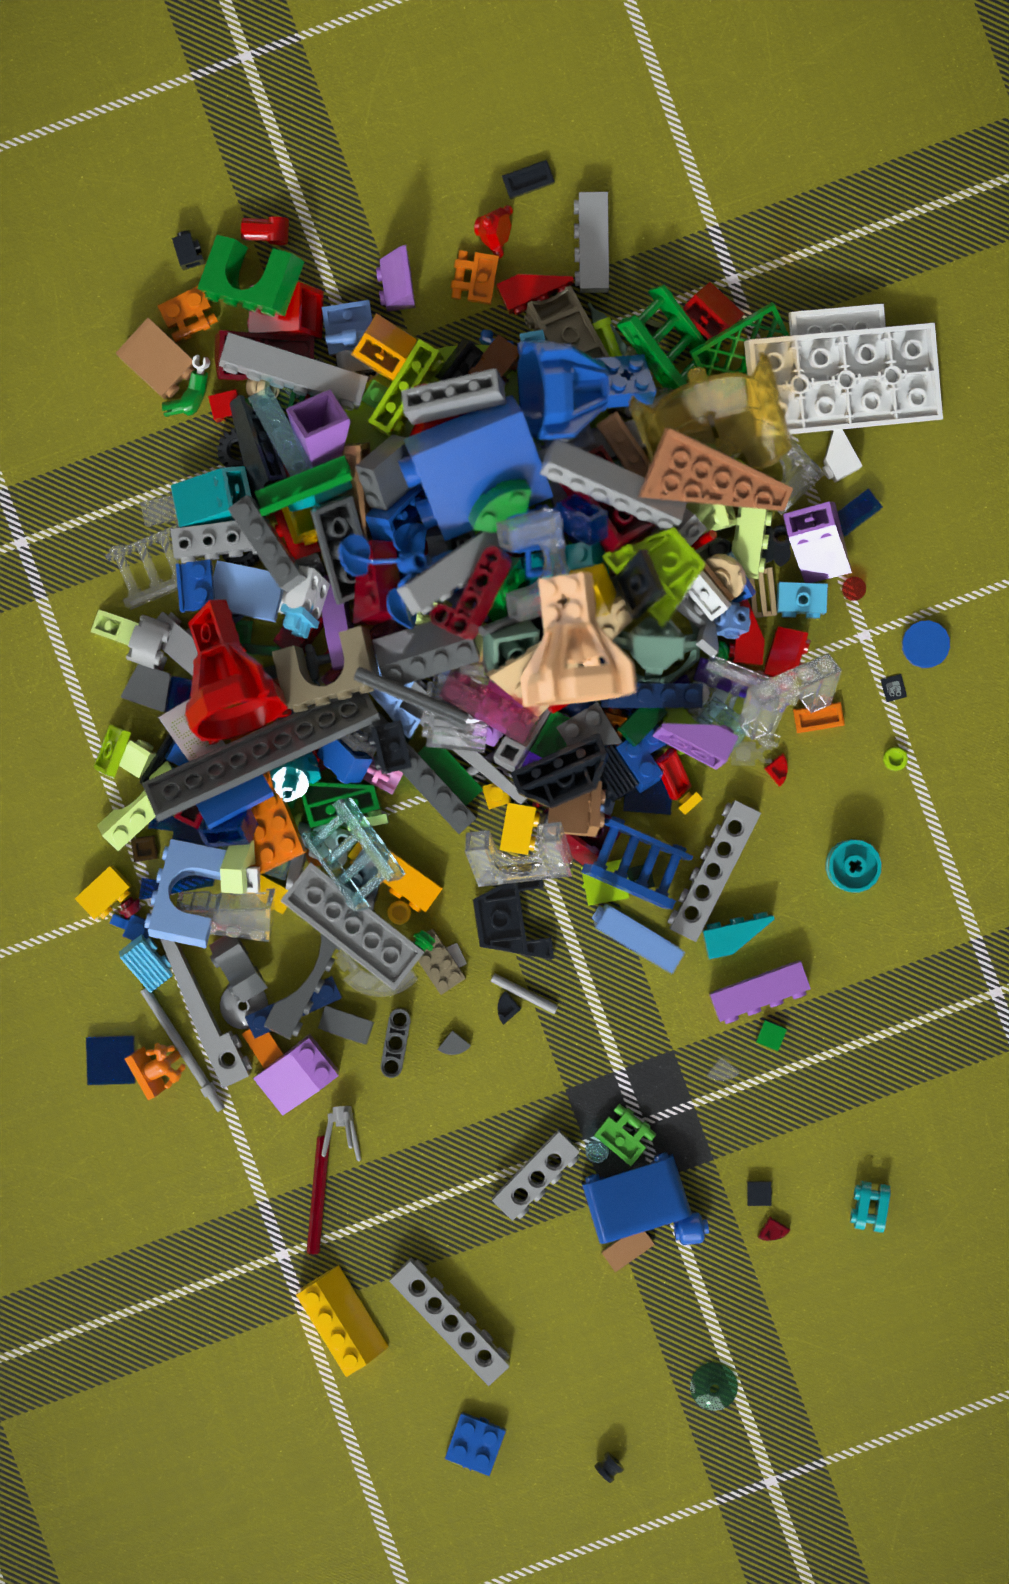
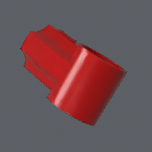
M278 216L268 217V219L242 218V240L267 241V243L274 245L288 244V218Z

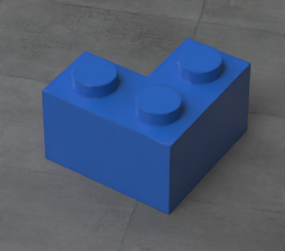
M658 724L637 746L633 747L626 740L616 747L640 783L637 787L639 793L659 782L663 775V772L652 758L668 746V744L653 737L654 732L659 728Z

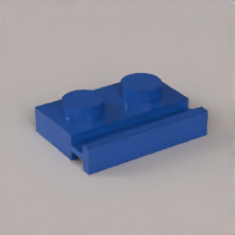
M210 559L176 564L179 608L182 613L185 611H199L209 600H215L212 561Z

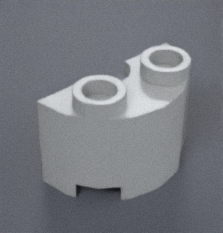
M141 615L139 625H135L128 647H130V650L126 656L127 660L152 669L155 668V665L159 666L164 652L160 651L163 642L167 643L171 635L172 629H169L170 624Z

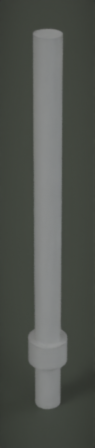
M146 988L140 991L202 1088L200 1090L204 1097L209 1098L217 1112L224 1109L225 1106L216 1093L215 1085L213 1082L210 1083L154 994L150 993Z

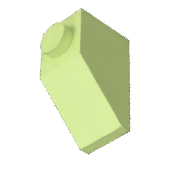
M98 610L91 632L129 645L135 625H139V623Z

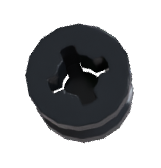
M609 1452L604 1455L602 1462H597L594 1465L598 1473L609 1483L614 1481V1476L617 1473H622L625 1470L622 1464Z

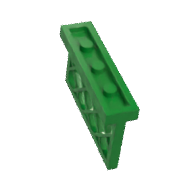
M773 302L689 351L707 387V391L716 389V392L723 391L726 399L749 385L745 354L734 353L738 340L744 342L756 339L759 328L769 330L767 338H772L774 332L781 333L783 337L789 336ZM772 312L774 318L771 326L762 325L763 316ZM747 325L754 327L750 339L740 337L742 329ZM725 338L733 339L729 351L719 349L722 340ZM705 350L712 351L708 364L700 362L698 357ZM717 353L728 355L724 367L714 365ZM733 357L743 359L741 366L736 370L729 369ZM712 369L722 371L720 379L711 384L709 377Z

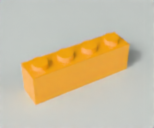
M364 833L348 855L352 859L350 864L352 865L363 847L369 842L387 855L380 885L382 882L386 883L391 887L388 891L399 899L404 896L410 901L408 905L418 913L421 910L427 912L443 888L369 834Z

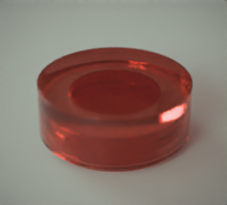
M859 577L848 578L842 584V595L849 601L861 599L866 593L865 582Z

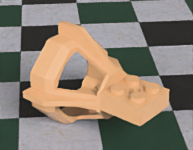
M582 572L539 579L545 634L520 678L523 705L525 707L581 703L618 698L636 692L633 661L597 623L592 573ZM567 597L570 598V602L566 603ZM599 657H604L607 664L601 665ZM567 664H584L582 667L567 668Z

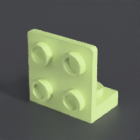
M704 503L686 504V508L707 528L704 533L710 530L718 531L737 525L733 506Z

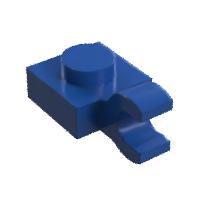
M117 914L112 915L109 923L125 929L123 937L132 941L141 934L146 939L149 937L148 928H145L146 919L135 914L130 917V920Z

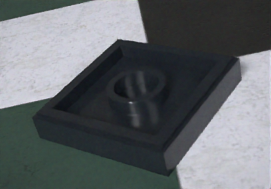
M640 549L615 578L632 619H639L664 591L648 550Z

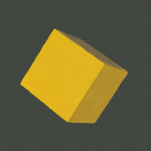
M604 564L569 571V574L592 573L596 617L609 615L617 592ZM568 597L566 598L567 603L570 602Z

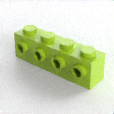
M420 339L418 340L368 421L374 429L387 437H390L392 434L399 436L403 432L407 416L403 409L402 390L414 388V386L422 383L431 384L430 380L433 375L438 374L444 364V358L439 350Z

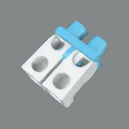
M300 566L307 579L287 593L285 597L286 604L282 603L280 611L286 615L283 622L285 628L292 630V634L296 637L308 638L310 628L318 629V619L321 615L330 583L321 577L314 568Z

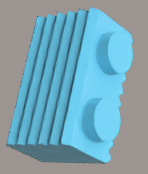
M141 934L120 950L119 955L121 960L151 993L171 978L173 974L169 959L165 955L161 957L156 952L158 947L150 937L146 939Z

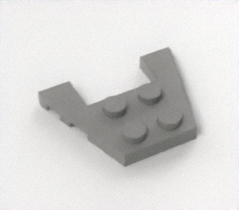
M663 591V593L653 602L651 606H653L656 602L663 598L666 595V593ZM687 593L677 610L699 628L696 645L710 657H713L719 651L716 624L714 620L711 621Z

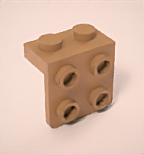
M599 781L595 790L553 809L549 808V832L596 837L599 828L604 825V813L600 812L601 804L604 805L606 791L602 790V781Z

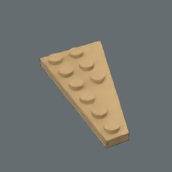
M621 596L615 598L609 615L597 617L599 627L612 641L633 620ZM541 642L528 648L527 652L518 658H511L506 661V665L497 670L492 669L486 673L490 679L536 718L550 705L525 707L523 705L520 678ZM583 663L567 664V668L584 666Z

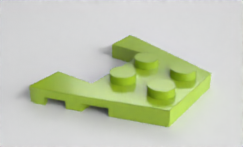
M674 527L644 538V541L634 545H626L621 550L613 553L608 552L602 556L606 564L617 575L640 549L648 550L666 593L663 598L648 609V612L662 629L666 626L705 567V562Z

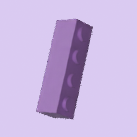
M798 960L710 992L709 995L718 1020L720 1022L725 1021V1024L738 1020V1015L747 1012L749 1016L761 1012L760 1007L770 1004V1007L781 1005L784 1003L783 999L792 996L793 999L807 995L806 991L811 988L802 963Z

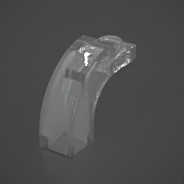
M342 949L335 954L338 957L336 963L344 972L346 970L350 972L343 980L356 991L369 996L385 997L395 995L406 990L419 979L411 969L398 987L392 990L375 975L362 969Z

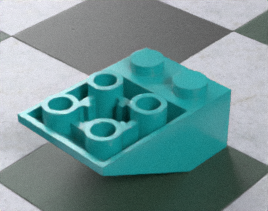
M245 466L220 468L171 485L179 528L235 521L228 508L246 495L251 497Z

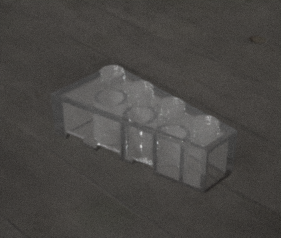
M275 888L266 889V892H246L243 894L223 892L212 894L210 891L179 892L176 908L184 913L211 918L212 927L210 934L269 942L274 923Z

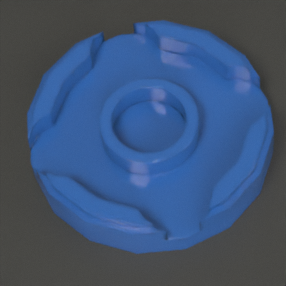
M930 620L919 621L911 625L904 633L901 641L902 652L906 659L912 665L920 668H932L942 663L950 649V638L946 630L939 623Z

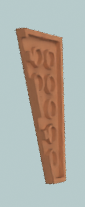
M666 428L638 497L784 511L793 488L687 436Z

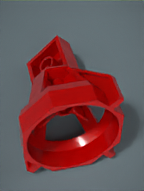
M209 600L188 623L198 656L193 660L191 699L186 703L185 715L190 731L201 741H208L209 745H216L220 740L238 738L272 724L277 718L287 717L291 714V709H287V702L280 685L264 672L262 665L250 657L241 646L239 634L235 628L232 612L228 607L227 600ZM245 702V703L240 704V705H238V706H234V707H231V708L223 709V708H226V707H228V706H231V705H234V704H237V703Z

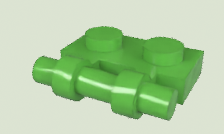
M619 1103L614 1109V1112L620 1116L618 1121L616 1122L608 1116L594 1136L632 1166L646 1149V1146L640 1142L641 1138L645 1136L652 1141L656 1133L650 1129V1125L646 1121L642 1122L634 1116V1112L630 1108L626 1109ZM626 1122L637 1130L634 1135H631L623 1128Z

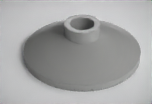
M227 988L220 1001V1010L223 1018L235 1028L249 1029L245 1016L268 1006V1000L264 991L247 1000V1009L241 1010L239 1008V1003L242 1002L238 995L233 997Z

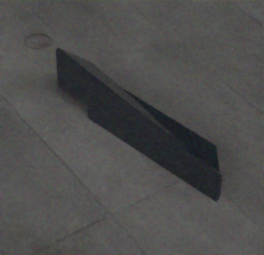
M239 395L230 402V409L251 497L259 504L254 492L287 479V475L265 412L259 407L252 408L245 402V397Z

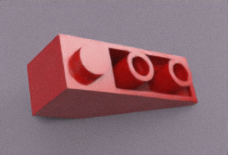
M517 274L498 283L497 290L508 314L515 313V315H518L527 310L528 302L544 301L549 299L550 295L557 292L561 293L566 287L574 285L573 276Z
M746 599L739 602L741 607L749 608V632L739 635V638L734 639V643L729 644V657L732 658V663L761 666L763 665L765 640L749 601Z

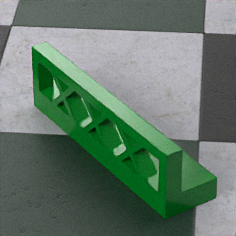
M343 455L257 490L254 493L261 507L259 511L264 516L353 480L354 475L346 456Z

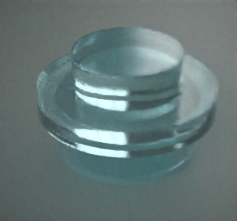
M591 1141L586 1145V1157L590 1161L601 1163L607 1159L609 1150L605 1144L600 1141Z

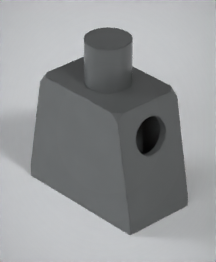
M163 656L160 665H155L154 669L138 664L122 692L121 698L167 713L173 682V675L163 672L167 657Z

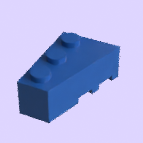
M421 483L415 485L387 511L372 508L365 515L373 540L393 541L394 532L399 526L422 522L415 502L426 498ZM396 549L397 558H400V551Z

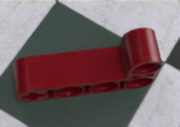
M494 546L486 548L474 569L456 609L454 610L444 604L435 605V608L430 611L431 622L463 639H474L478 635L479 627L483 625L511 567L512 560L510 555ZM488 578V583L483 587L484 581ZM477 600L478 603L473 609V604ZM447 613V618L443 621V616ZM467 622L465 630L462 631L463 625Z

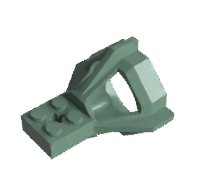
M649 614V617L645 618L631 633L621 631L614 638L613 642L620 648L630 650V654L645 669L644 676L635 673L636 683H674L699 661L700 647L696 645L699 628L689 620L693 633L683 635L671 620L662 629ZM691 651L690 656L681 668L670 675L661 677L663 670H666L678 658H683V653Z

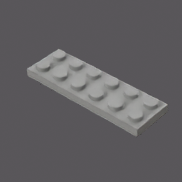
M312 863L307 866L280 900L392 990L398 987L424 953V951Z

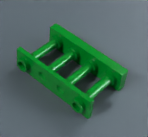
M661 285L648 291L654 301L638 317L633 315L623 318L617 324V327L638 355L644 354L650 371L671 399L675 400L687 397L692 391L687 384V380L697 370V367L692 360L679 373L674 367L673 361L687 346L692 350L706 342V340L675 300L672 292L665 285ZM660 308L668 320L651 336L644 324ZM674 327L681 336V340L665 355L658 343ZM705 350L698 355L700 362L708 364L712 351ZM717 356L714 364L720 361V359Z

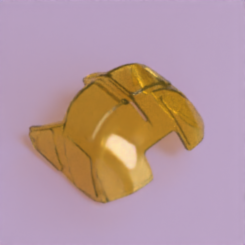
M763 352L759 353V362L752 376L742 373H722L707 377L705 369L698 367L688 372L689 383L665 395L654 408L640 402L635 395H632L631 400H628L642 442L647 445L650 464L653 461L666 428H670L726 456L743 453L750 468L757 471L775 464L792 448L786 418L778 402L780 396L772 364L768 354L764 355ZM711 414L719 435L717 439H714L707 417Z

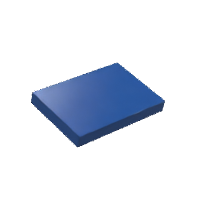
M261 774L196 804L208 828L211 829L273 797L274 794L264 775Z

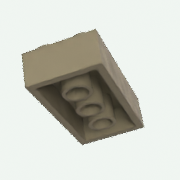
M432 928L426 933L436 941L433 944L434 948L432 951L426 949L418 962L440 995L466 979V976Z

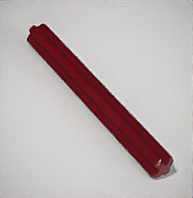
M319 1135L316 1142L307 1253L313 1255L319 1254L329 1156V1145L326 1156H322L325 1135Z

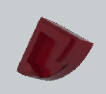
M769 1216L757 1237L765 1241L778 1240L785 1237L791 1229Z

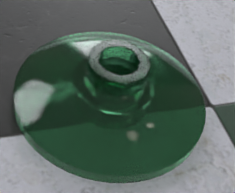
M711 1362L700 1366L694 1372L690 1381V1391L694 1401L700 1407L710 1411H718L728 1407L734 1401L738 1391V1383L735 1374L729 1367L721 1363ZM712 1385H718L719 1390L717 1392H711L710 1387Z

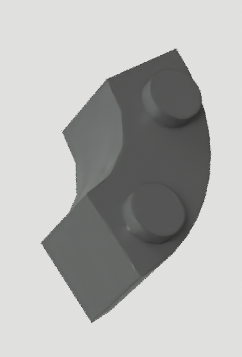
M234 930L209 945L212 952L210 959L216 968L220 967L229 981L227 987L233 997L238 995L244 1003L268 988L257 966L254 967L247 955L249 952Z

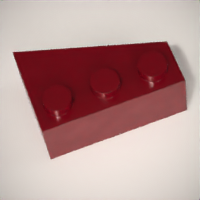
M368 541L371 551L369 559L397 558L393 541ZM398 563L368 564V572L363 576H356L353 624L378 625L393 618L388 612L387 596L391 589L398 588V583L400 582Z

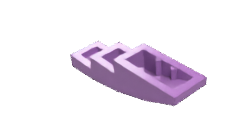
M328 575L322 576L328 583H330ZM330 583L322 608V617L332 667L336 671L344 668V655L338 632L352 629L354 625L350 620L349 601L336 605Z

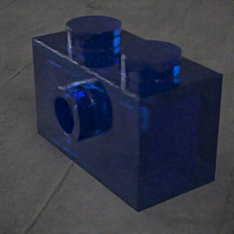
M248 809L211 829L208 828L206 822L202 819L198 832L206 847L250 844L258 822L251 809Z

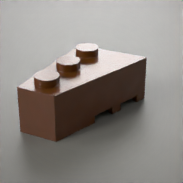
M498 334L482 354L475 368L472 367L468 374L471 375L496 369L504 382L505 388L509 381L507 376L512 370L514 372L517 371L520 358L517 347Z

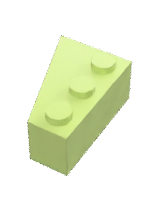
M739 507L732 552L744 569L746 576L759 579V573H764L766 558H762L763 549H768L769 535H765L766 526H771L773 512L766 509Z

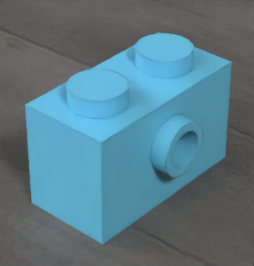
M779 582L777 584V613H782V617L796 618V614H806V618H820V614L824 615L827 613L828 584Z

